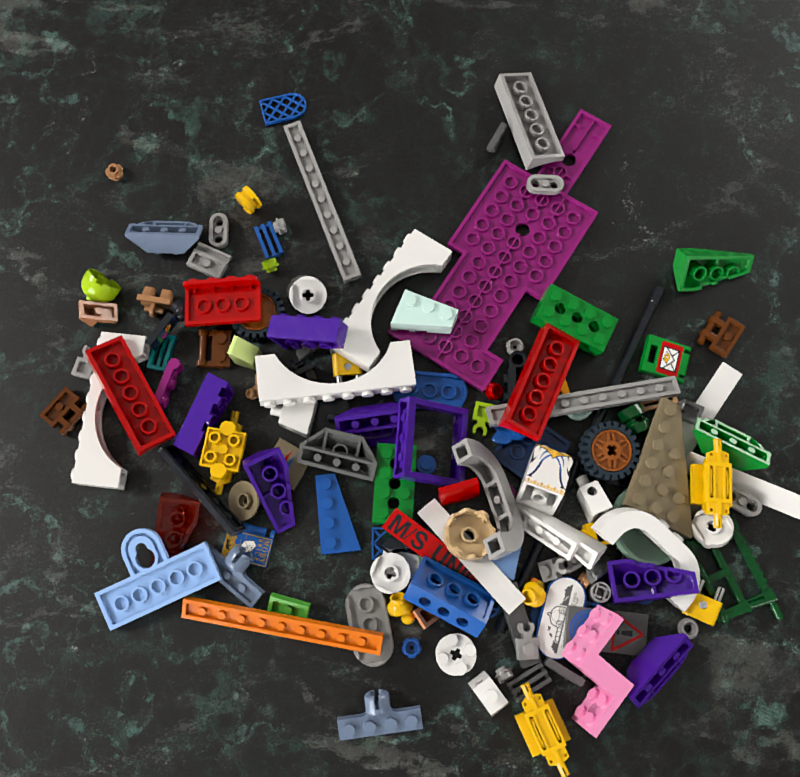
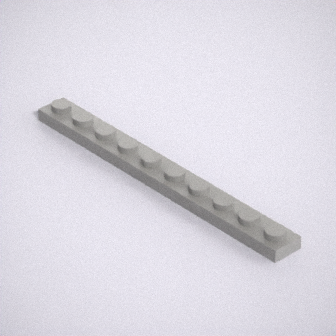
M300 120L283 126L344 284L361 278L360 270Z
M669 376L558 395L549 418L659 400L664 397H676L681 394L676 377ZM508 403L486 407L485 410L490 428L498 426Z

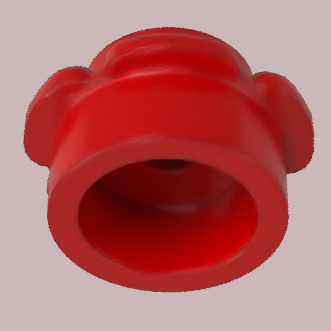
M490 382L486 386L485 393L489 400H498L503 395V388L498 383Z

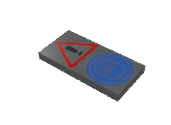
M567 605L564 648L574 638L578 628L585 623L594 608ZM610 610L624 620L601 652L638 656L646 646L649 614Z

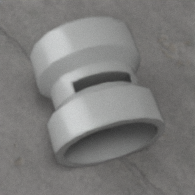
M597 582L589 586L587 595L592 602L603 603L610 599L611 589L608 584Z

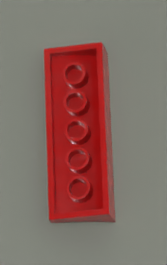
M549 323L539 330L498 426L520 433L536 442L541 439L579 347V340Z
M122 335L85 350L86 358L139 457L176 436Z

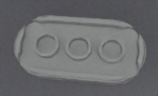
M367 583L359 584L349 592L346 598L345 607L348 624L351 627L383 632L384 638L381 655L354 651V654L361 663L369 667H377L387 662L394 650L384 594L374 585Z

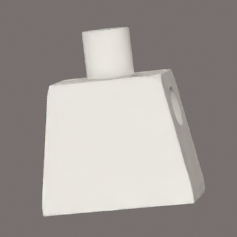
M315 400L311 404L296 402L292 406L276 405V407L271 408L270 415L279 417L278 423L281 427L309 438L318 401Z
M586 474L576 479L579 485L576 494L588 522L595 523L603 514L611 511L613 506L597 480L590 483Z
M485 671L468 683L491 716H494L508 705L504 695Z

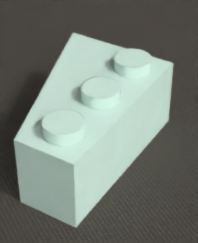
M405 289L391 321V330L451 334L458 318L459 310Z

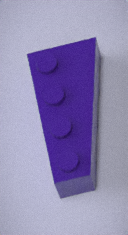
M280 313V315L271 316L266 337L284 350H289L290 346L294 347V349H302L303 346L309 349H316L317 346L323 349H344L348 326L339 317L327 319L315 315L311 318L301 314L290 316Z
M209 372L207 373L180 431L174 437L173 445L198 459L203 450L207 428H216L236 393L227 381Z

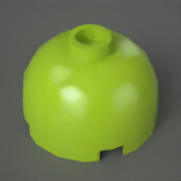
M91 268L85 272L81 281V288L87 295L86 299L88 301L108 303L114 300L121 290L120 285L113 279L109 281L105 278V274Z

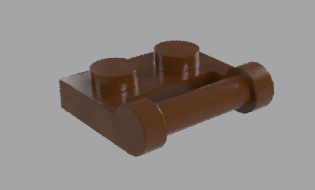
M198 330L200 341L199 358L196 361V367L231 368L232 359L227 352L233 339L232 330ZM207 338H212L211 361H206Z

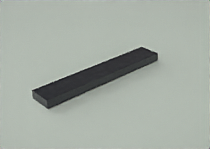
M174 445L160 447L157 452L231 537L242 534L246 530L244 524Z

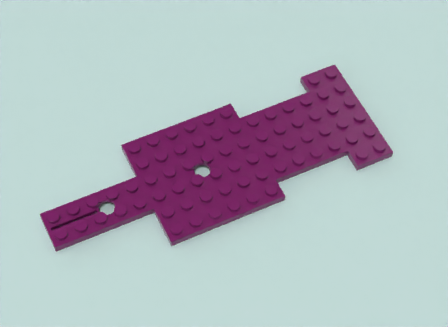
M580 109L559 141L565 157L568 155L573 156L575 164L566 166L562 161L547 163L538 172V174L557 175L563 179V189L557 195L530 193L526 188V184L532 174L504 159L447 243V247L461 254V256L432 300L459 310L458 318L451 334L427 333V331L411 332L409 330L394 331L391 330V327L387 334L397 341L410 340L412 350L484 393L486 386L489 385L504 361L488 351L525 293L540 301L545 289L551 283L554 284L599 213L569 196L568 193L599 148L612 125ZM523 224L529 227V234L520 236L519 233H516V227Z

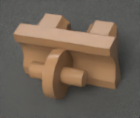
M145 286L142 294H138L136 299L140 300L141 305L145 306L144 311L149 312L151 318H156L158 314L164 313V309L171 310L173 304V293L171 290L162 289L160 297H155L156 289Z

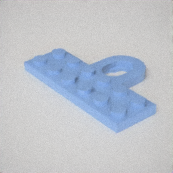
M139 528L128 533L121 545V554L131 577L94 594L111 631L223 578L207 541L170 558L158 533L148 528ZM139 543H144L147 549H150L155 555V562L149 568L143 567L136 557V546Z

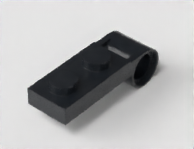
M519 350L511 353L507 363V373L503 374V385H506V392H503V404L508 403L516 385V372H520L523 369L527 360L525 353ZM518 358L522 364L516 365L512 359Z

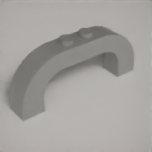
M465 438L452 446L457 465L472 469L482 482L497 525V532L485 538L483 542L489 560H498L521 547L524 540L523 522L506 474L496 457L480 442Z

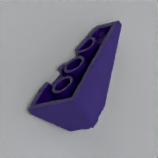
M280 447L259 451L243 459V467L277 534L295 526L289 469Z
M632 559L607 561L612 606L699 594L696 574L693 571L658 566Z

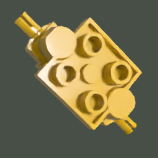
M232 411L230 421L222 422L220 428H207L199 463L202 467L210 468V479L216 482L215 492L221 496L224 484L231 483L232 475L235 472H240L247 433H243V426L237 423L240 414L238 411Z
M713 439V451L706 453V458L702 461V465H690V504L701 505L705 515L714 516L713 528L718 529L723 528L722 516L728 515L729 508L733 507L732 463H729V454L722 451V439Z
M529 682L520 685L526 697L521 702L524 711L514 715L532 757L542 754V756H545L549 766L557 765L561 777H566L565 774L567 776L570 775L564 761L569 757L565 748L566 741L571 740L553 698L544 701L540 693L533 694Z

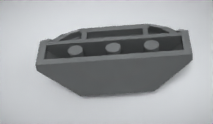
M327 427L300 443L296 461L297 463L372 482L374 481L378 463L364 436Z

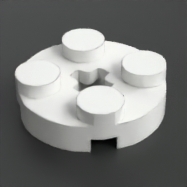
M311 276L299 278L293 283L289 291L291 304L296 310L304 314H312L320 310L327 298L326 288L322 282ZM306 290H310V293L314 295L310 297L309 301L306 300V297L302 296L303 293H306Z
M702 510L695 514L692 520L693 537L704 548H719L731 540L734 524L729 515L722 516L723 528H716L715 531H710L708 524L714 526V516L705 515Z
M386 553L375 559L371 566L370 575L374 586L379 591L393 594L400 592L408 585L411 571L404 557L396 553ZM393 567L396 576L388 579L385 570H390Z
M453 633L443 637L438 642L435 651L439 667L445 673L452 676L464 675L473 668L476 662V648L473 642L467 636L460 633ZM457 648L460 649L461 658L453 660V655L450 654V651H455Z

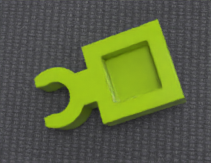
M476 401L472 421L477 422V424L473 426V435H475L476 429L480 428L483 430L482 437L486 436L487 427L485 424L489 423L485 409L488 406H494L493 404Z

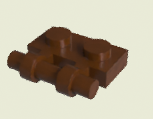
M716 311L708 319L705 329H702L699 333L700 337L697 342L700 345H704L706 340H709L712 343L708 349L725 359L746 326L730 316L724 322L720 319L723 314L720 311ZM715 327L720 329L717 335L712 333Z
M65 386L39 416L55 429L61 423L63 427L59 433L66 436L69 431L72 432L76 428L75 425L82 418L84 411H86L87 403H84L79 408L77 405L82 399ZM73 410L75 414L67 421L65 418Z

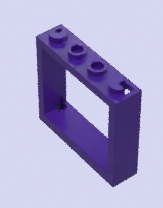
M411 396L399 399L393 478L443 487L465 481V466L457 465L453 450L451 453L450 478L413 472L411 468L416 407L454 415L452 446L468 438V409Z

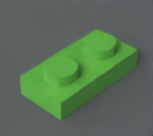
M272 592L267 611L308 618L311 603Z

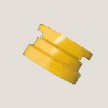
M244 186L241 192H237L234 195L238 203L250 215L255 212L256 208L259 209L262 206L259 198L248 186Z

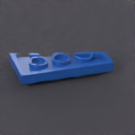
M335 473L315 475L321 554L361 551Z

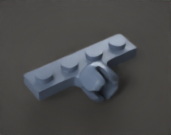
M207 542L223 578L219 582L249 608H253L265 591L246 575V569L253 561L252 553L249 551L247 555H244L246 548L237 545L232 547L225 557Z
M378 689V700H375L374 690L368 691L364 696L366 709L364 713L337 717L340 741L423 729L420 705L395 709L390 706L389 693L386 690Z

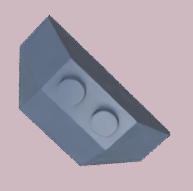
M185 221L130 223L125 232V237L147 253H171L178 255L184 254L200 238L203 225Z

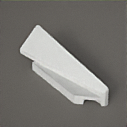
M516 502L524 531L570 561L575 557L591 570L607 549L606 545L559 519Z

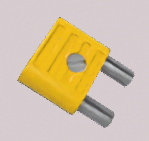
M338 353L331 354L333 377H336V383H339V377L341 383L343 382V377L355 376L356 379L358 375L360 377L364 374L363 369Z
M702 579L699 594L696 595L685 612L682 611V613L714 626L723 605L721 599L725 589L722 588L718 601L716 600L721 587H718L714 599L702 595L700 592L705 582Z

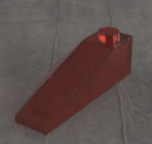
M162 492L159 498L155 532L161 537L171 558L180 554L198 522L201 502L183 494ZM151 552L149 567H151L155 562V555L153 552Z

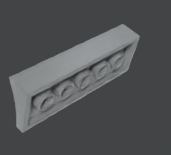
M532 73L499 74L494 88L525 169L529 170L543 164L563 161L565 157Z

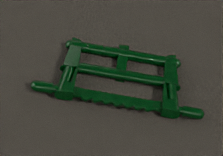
M734 517L731 518L734 524L732 537L761 593L745 600L719 548H710L721 570L707 576L695 552V549L702 547V545L696 539L692 541L685 539L683 541V544L690 549L697 560L700 570V584L703 579L705 581L703 587L709 598L714 599L716 594L712 583L725 577L738 602L727 609H724L722 605L717 617V623L722 621L724 624H728L730 618L747 612L752 613V609L770 604L775 618L779 621L783 620L784 615L776 603L778 598L773 590L769 589L767 578L763 577V571L759 570L760 564L756 563V557L752 556V550L748 549L745 536L740 534L739 525Z

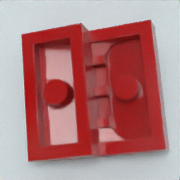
M477 477L438 488L440 505L444 507L479 497L480 485Z

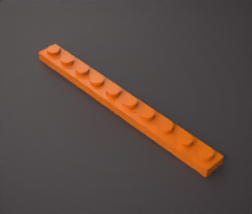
M191 596L183 598L181 618L374 655H381L383 632Z

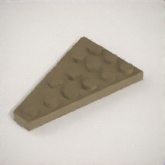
M664 397L659 400L639 456V462L636 464L622 505L651 514L658 520L662 519L670 526L669 530L676 532L686 539H692L693 532L681 406Z

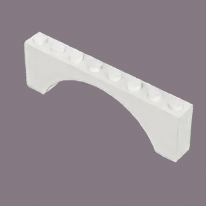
M416 229L411 234H407L402 247H398L394 252V258L391 262L387 261L382 274H378L375 277L371 289H367L362 296V301L355 304L351 316L343 320L348 326L344 349H331L366 372L373 369L380 359V351L372 335L371 320L374 309L382 295L391 286L406 277L420 273H442L451 260V250Z
M101 332V336L97 340V345H100L122 335L137 364L149 359L150 347L145 343L146 336ZM93 371V374L90 376V391L86 396V411L82 415L83 427L78 436L80 442L75 452L76 462L75 467L71 471V483L124 490L128 471L116 462L106 446L102 431V415L107 396Z
M410 340L391 342L386 354L373 369L356 379L341 383H318L297 376L288 370L275 354L255 356L260 406L265 408H273L278 404L292 406L296 402L311 404L315 400L330 402L334 401L335 398L342 397L348 400L360 395L362 397H372L378 393H381V395H391L397 391L409 393L416 386Z

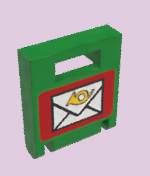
M649 334L646 337L638 372L657 378L675 376L677 383L682 385L684 384V379L682 378L686 376L690 355L687 353H690L692 348ZM657 348L654 363L647 362L650 349L654 350Z

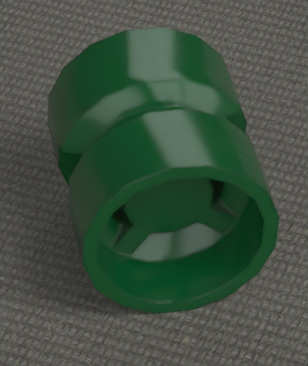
M640 403L634 404L617 414L621 423L626 424V429L632 431L631 435L638 436L650 428L651 422L648 417L643 416L645 411Z

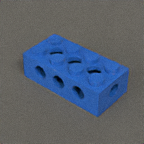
M425 555L403 596L405 600L476 638L487 624L495 599L483 586Z

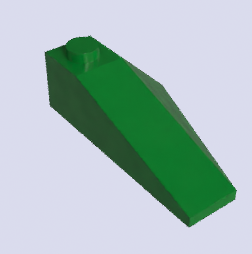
M677 248L673 262L677 290L679 292L698 291L703 286L718 284V281L727 278L730 280L750 273L755 255L698 248Z

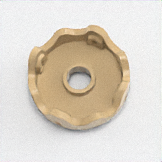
M464 508L449 517L444 527L443 539L452 555L464 561H475L487 554L483 540L495 534L496 529L490 523L487 512ZM465 531L472 532L474 539L466 540L463 533Z

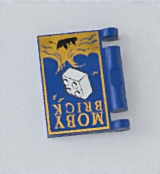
M243 523L246 530L242 534L231 537L226 532L221 551L223 556L226 557L232 547L240 545L246 548L244 555H247L249 551L252 553V565L267 568L276 535L275 530L271 531L270 538L266 537L267 528Z

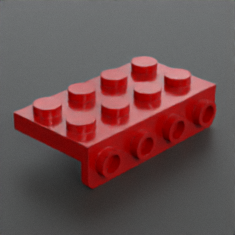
M248 274L244 277L227 276L220 279L209 277L206 280L192 278L188 281H183V287L185 288L186 327L262 322V285L257 276Z

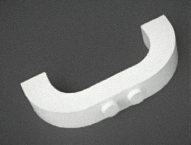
M622 507L603 514L591 526L604 541L612 545L624 532L639 528L671 559L674 568L695 572L699 588L700 570L695 556L682 543L684 539L676 532L672 533L668 529L670 526L664 520H658L653 515L635 508ZM697 594L666 599L676 608L685 612Z

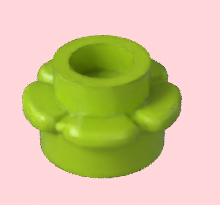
M276 258L263 261L262 270H266L267 273L276 271L279 265Z

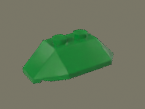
M697 417L693 433L702 454L706 455L707 452L713 451V439H722V451L729 454V463H732V468L746 471L769 467L771 452L765 450L752 437L716 419Z

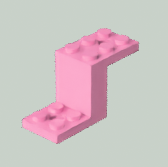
M600 605L592 609L588 619L578 628L577 634L566 644L561 654L595 683V686L589 690L587 697L576 708L574 715L571 717L595 738H597L634 686L599 656L601 650L624 620L618 614Z

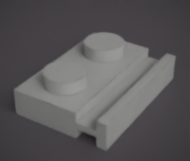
M198 242V246L193 250L186 265L210 277L222 278L229 266L228 263L232 260L231 255Z

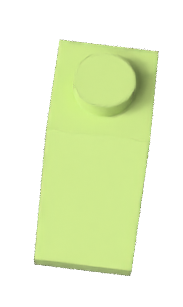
M235 335L227 352L234 364L256 370L255 356L262 355L259 347Z

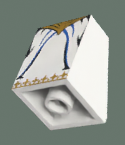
M536 443L515 502L553 516L564 496L574 457Z

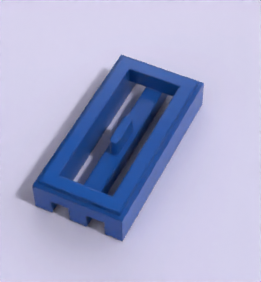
M271 221L267 222L268 224L266 225L261 224L260 227H254L266 260L284 255ZM269 228L279 250L277 253L267 233ZM261 231H263L272 255H268V252L260 235Z

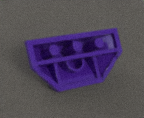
M389 402L354 407L334 417L336 430L364 436L369 447H375L377 443L395 444L399 403Z
M686 634L654 637L650 643L646 644L638 657L631 661L630 666L627 668V679L634 686L628 693V697L638 709L644 703L651 700L681 667L688 655V651L694 646Z

